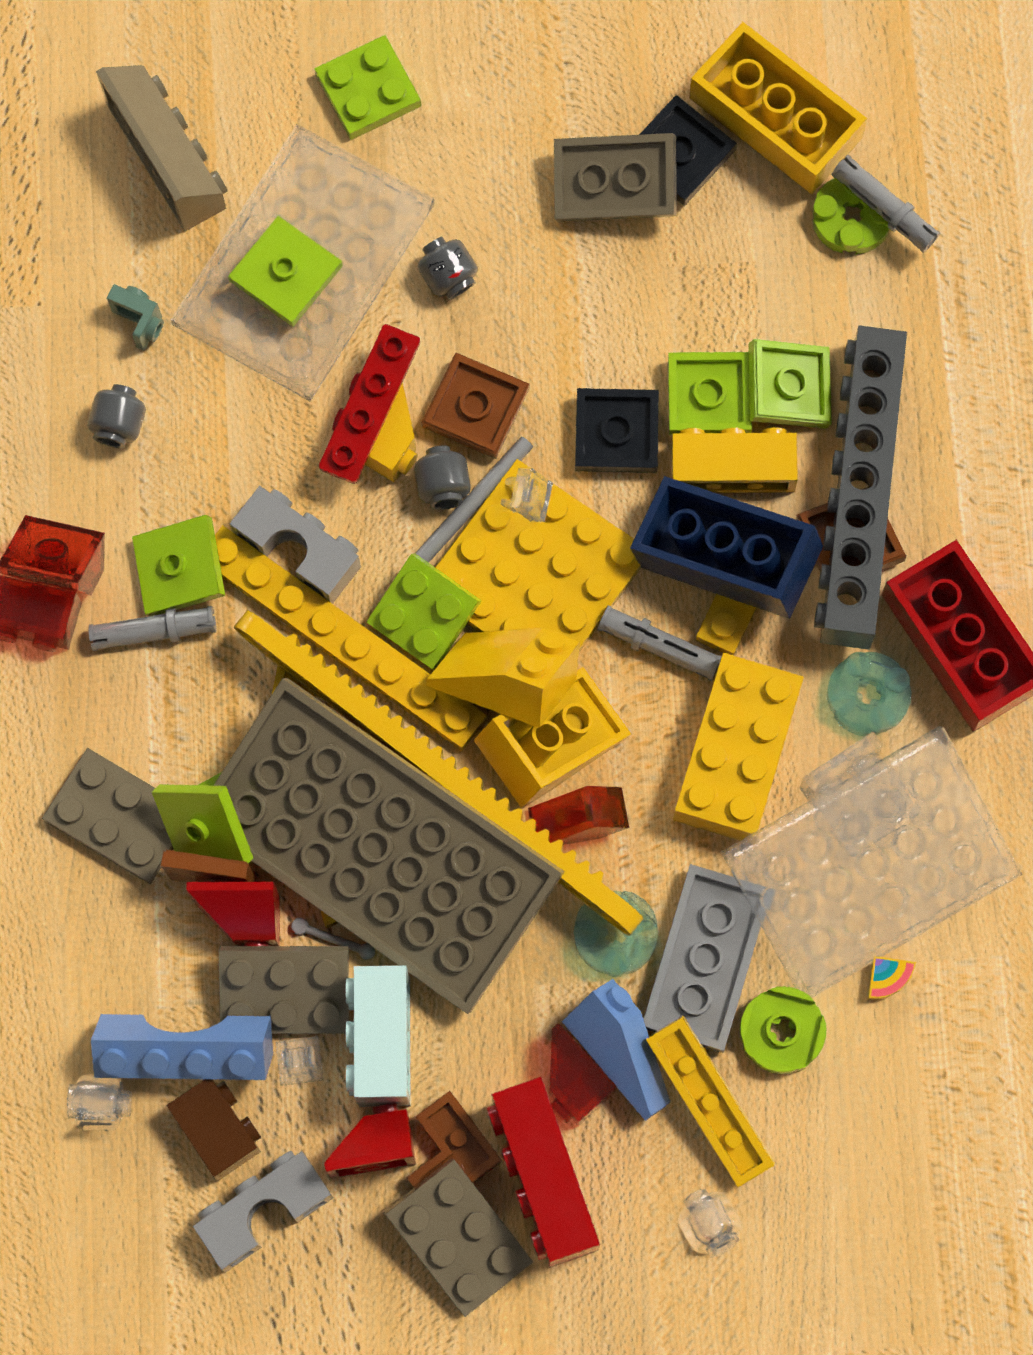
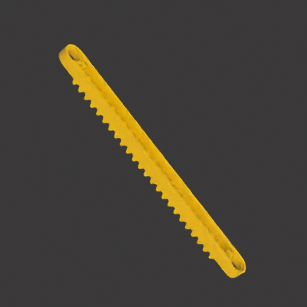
M249 610L234 625V629L247 642L351 723L565 871L558 884L616 929L631 936L642 922V915L634 907L603 884V872L598 871L590 874V862L587 860L577 864L576 851L571 850L563 853V841L560 839L552 843L549 842V830L544 829L537 833L536 820L532 818L523 822V810L520 808L510 812L509 799L505 797L496 801V789L493 787L483 791V781L480 777L470 780L469 768L466 766L456 770V758L453 756L443 760V749L440 746L430 749L429 737L426 735L417 739L416 727L413 725L404 729L403 717L398 715L391 718L389 706L384 705L378 708L376 696L373 694L365 698L363 686L359 684L352 687L350 676L347 674L339 677L336 665L332 664L326 667L323 655L318 654L313 657L311 646L309 644L300 646L296 634L287 637L283 636Z

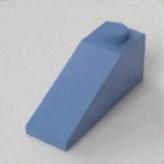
M612 979L592 991L562 1023L646 1121L670 1103V1099L656 1056L646 1041L649 1035L641 1011L632 1002L629 993Z

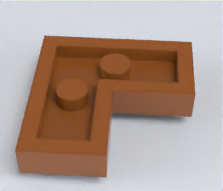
M451 1091L447 1092L416 1116L418 1122L441 1152L407 1177L413 1188L451 1158L457 1162L472 1183L502 1162L500 1156Z

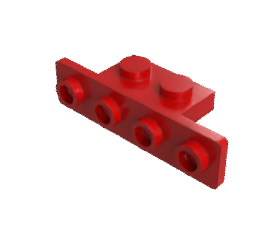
M388 324L382 326L362 372H357L349 388L350 398L345 408H340L336 414L332 426V431L334 432L319 463L320 471L352 484L357 483L421 342L418 336Z

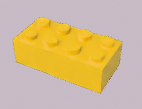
M744 22L734 30L691 78L689 98L810 194H813L839 162L863 138L867 118Z
M723 653L677 801L673 821L754 845L804 676Z

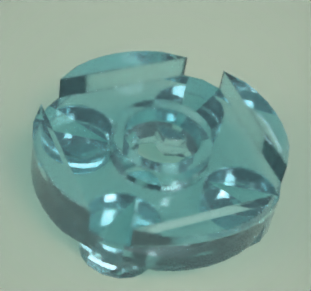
M877 652L852 653L835 668L830 677L826 695L828 705H830V709L835 715L834 718L838 724L845 730L859 736L870 737L893 729L905 717L911 703L910 677L907 671L901 668L899 663L889 656ZM868 684L876 686V692L881 695L880 700L872 699L870 704L862 702L863 695L857 692L860 686L866 688Z
M628 891L613 892L634 907L642 915L643 920L631 936L624 934L626 938L624 942L620 943L617 940L612 943L606 939L608 931L605 928L609 923L585 904L578 911L573 936L579 956L593 970L608 974L611 977H620L639 970L650 960L656 949L659 933L656 915L651 906L642 897Z

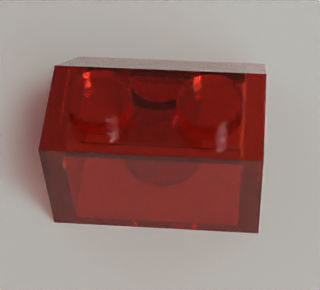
M25 515L0 560V573L13 579L91 596L104 572L105 533Z

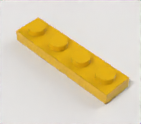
M679 1017L647 1037L646 1041L737 1187L739 1188L775 1166V1161L685 1017Z

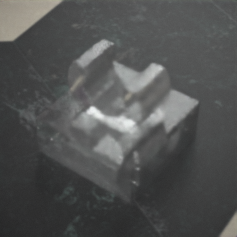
M518 468L517 476L509 477L505 481V484L513 489L512 498L501 499L500 504L511 512H518L531 522H545L553 483L533 468Z
M318 1036L276 1041L281 1086L324 1080L320 1039Z

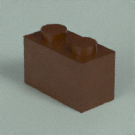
M204 1079L166 1106L212 1176L219 1181L261 1152L255 1142L262 1137L248 1116L240 1120L231 1106L238 1101L227 1084L222 1081L216 1085L213 1079Z

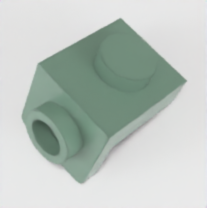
M113 284L107 296L111 311L138 323L132 336L136 347L145 351L150 341L155 342L158 339L163 328L164 320L162 319L158 303L149 300V296L136 287L127 286L124 289Z

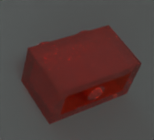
M0 575V640L9 643H16L17 638L33 641V647L48 652H56L57 647L69 650L82 602L77 593Z

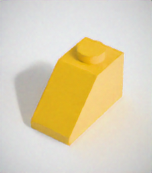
M403 383L365 464L392 482H395L400 473L406 475L418 457V454L415 453V436Z

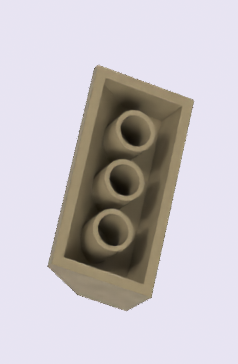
M144 65L102 67L97 70L96 73L107 106L183 230L187 231L225 210L226 205L223 194L228 192L219 173L216 170L210 173L205 166L204 161L208 160L199 141L196 138L190 141L184 130L188 128V125L177 107L169 108L164 99L168 97V93L158 75L151 78Z

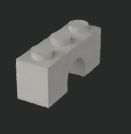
M259 486L230 522L232 532L267 557L277 545L283 542L293 541L303 545L307 549V554L304 561L295 571L297 579L333 604L361 568L359 556L356 554L358 549L344 537L338 536L337 539H334L324 532L325 525L312 514L306 512L302 516L291 508L292 502L278 490L273 489L271 492H268Z
M289 1151L270 1164L273 1169L271 1173L260 1180L256 1176L250 1177L234 1189L236 1197L224 1205L218 1200L198 1214L201 1221L193 1225V1227L222 1271H229L262 1248L251 1228L252 1217L262 1205L280 1203L287 1207L297 1222H300L334 1198L302 1151L297 1155Z

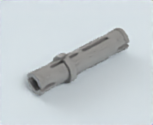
M845 156L833 170L831 175L848 187L871 209L882 216L889 223L887 225L889 229L893 232L896 230L920 249L922 253H925L939 237L940 232L913 211L915 207L911 203H904L875 177L858 165L851 156Z
M609 605L598 626L599 631H604L630 643L631 649L639 651L640 648L673 664L706 677L710 681H712L722 658L720 655H715L651 626V621L646 618L640 621L613 609Z
M208 606L207 608L176 612V609L173 608L167 609L166 614L96 625L89 624V639L93 641L91 648L93 651H97L98 649L163 639L177 642L183 636L209 632L216 633V619L213 616L214 609L213 606Z

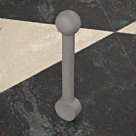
M296 918L292 922L291 927L296 935L302 936L307 933L339 946H349L350 950L358 952L360 957L366 960L371 959L375 955V948L368 943L361 945L309 926L304 918Z

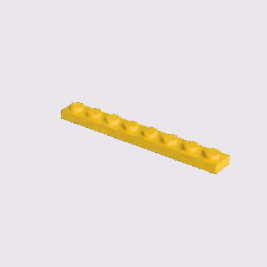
M224 525L220 527L215 534L223 579L463 752L487 720L485 713L466 700L426 686V680L430 676L428 672Z

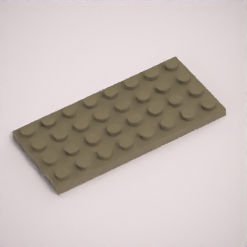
M282 678L214 784V786H226L253 855L251 861L399 966L406 965L410 974L467 1014L473 1011L565 872L288 678Z

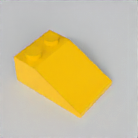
M544 628L464 633L427 678L426 686L540 728L576 681L580 642Z
M582 667L577 670L574 684L540 728L501 714L489 722L474 739V742L520 807L523 808L553 790L624 741L631 733L590 675Z

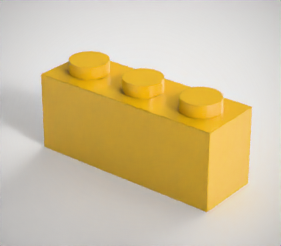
M698 428L683 429L680 433L672 434V479L714 493L795 492L798 481L797 433H787V430L783 428H767L762 433H746L741 428H727L722 430L721 433H705L704 430Z

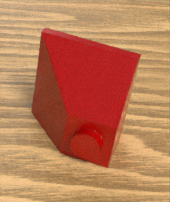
M187 882V892L195 905L236 946H280V895L274 882Z
M398 1104L373 1107V1115L363 1116L324 1162L325 1171L330 1178L334 1179L417 1165L407 1109L399 1110Z

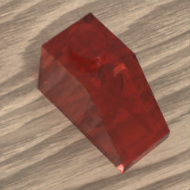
M585 786L528 808L530 819L536 820V832L538 833L544 829L549 830L550 843L559 839L563 841V845L595 840L629 828L622 787Z
M558 1023L552 1028L549 1095L554 1099L551 1102L553 1111L566 1124L572 1119L580 1126L617 1091V1086Z

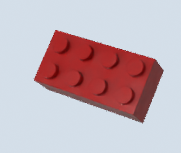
M957 539L886 582L882 597L972 732H975L1033 696V651Z
M542 1077L492 1093L493 1105L486 1107L495 1136L504 1134L508 1147L502 1148L501 1151L509 1177L518 1175L522 1185V1189L516 1190V1197L524 1219L533 1217L537 1231L531 1232L530 1237L538 1260L547 1258L551 1268L598 1251L600 1242Z

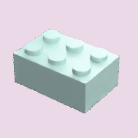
M406 965L354 966V978H346V1004H349V1010H354V1021H346V1047H349V1053H354V1065H346V1091H349V1096H354L359 1107H376L386 1104L411 1106L410 977Z

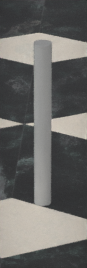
M520 437L468 494L463 503L448 516L415 554L429 563L489 497L517 459L521 461L533 448L532 444L524 437Z

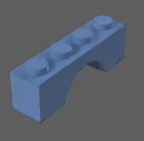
M101 1014L91 1038L94 1078L266 1080L273 1056L271 1016H227L220 1023L203 1030L169 1032L151 1026L145 1020L144 1015Z

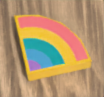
M874 956L872 958L867 1000L886 999L899 992L911 979L916 962Z

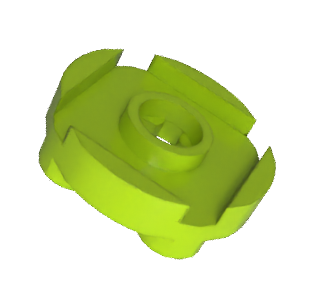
M836 178L828 181L817 193L812 210L813 228L818 238L828 248L840 253L844 250L848 252L856 251V254H864L877 248L887 237L889 232L887 225L889 223ZM849 206L859 208L862 220L858 222L854 218L848 221L843 218L846 213L845 208Z
M781 986L759 994L747 1005L740 1022V1039L745 1054L757 1066L771 1073L790 1074L804 1070L817 1058L824 1046L827 1028L824 1016L821 1014L815 1001L808 994L796 988ZM781 1019L788 1020L789 1028L795 1030V1036L786 1037L784 1042L776 1040V1033L771 1032V1024L779 1025Z

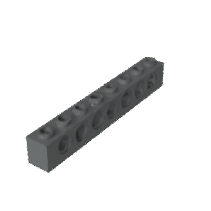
M858 325L855 340L847 339L844 364H851L850 377L843 376L840 391V400L847 401L846 414L839 413L836 427V437L843 438L842 450L834 451L831 475L839 476L837 488H830L827 512L834 513L833 526H826L823 541V550L830 551L829 565H821L818 586L819 589L826 590L825 602L817 603L814 627L821 628L820 643L870 650L875 637L907 339L906 331ZM875 370L881 376L876 378L870 377L864 371ZM869 406L877 413L873 415L865 414L859 408ZM858 443L868 444L873 449V451L863 452L857 449L855 445ZM860 480L865 482L869 488L860 490L855 488L851 482ZM849 518H857L860 519L865 524V526L862 528H855L849 525L846 520ZM845 556L856 557L861 562V565H847L842 558ZM841 594L851 595L856 599L857 603L846 605L837 596Z

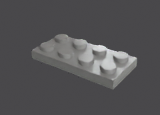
M690 864L643 1019L647 1030L657 1032L679 1017L684 1016L703 1047L724 1053L772 888Z

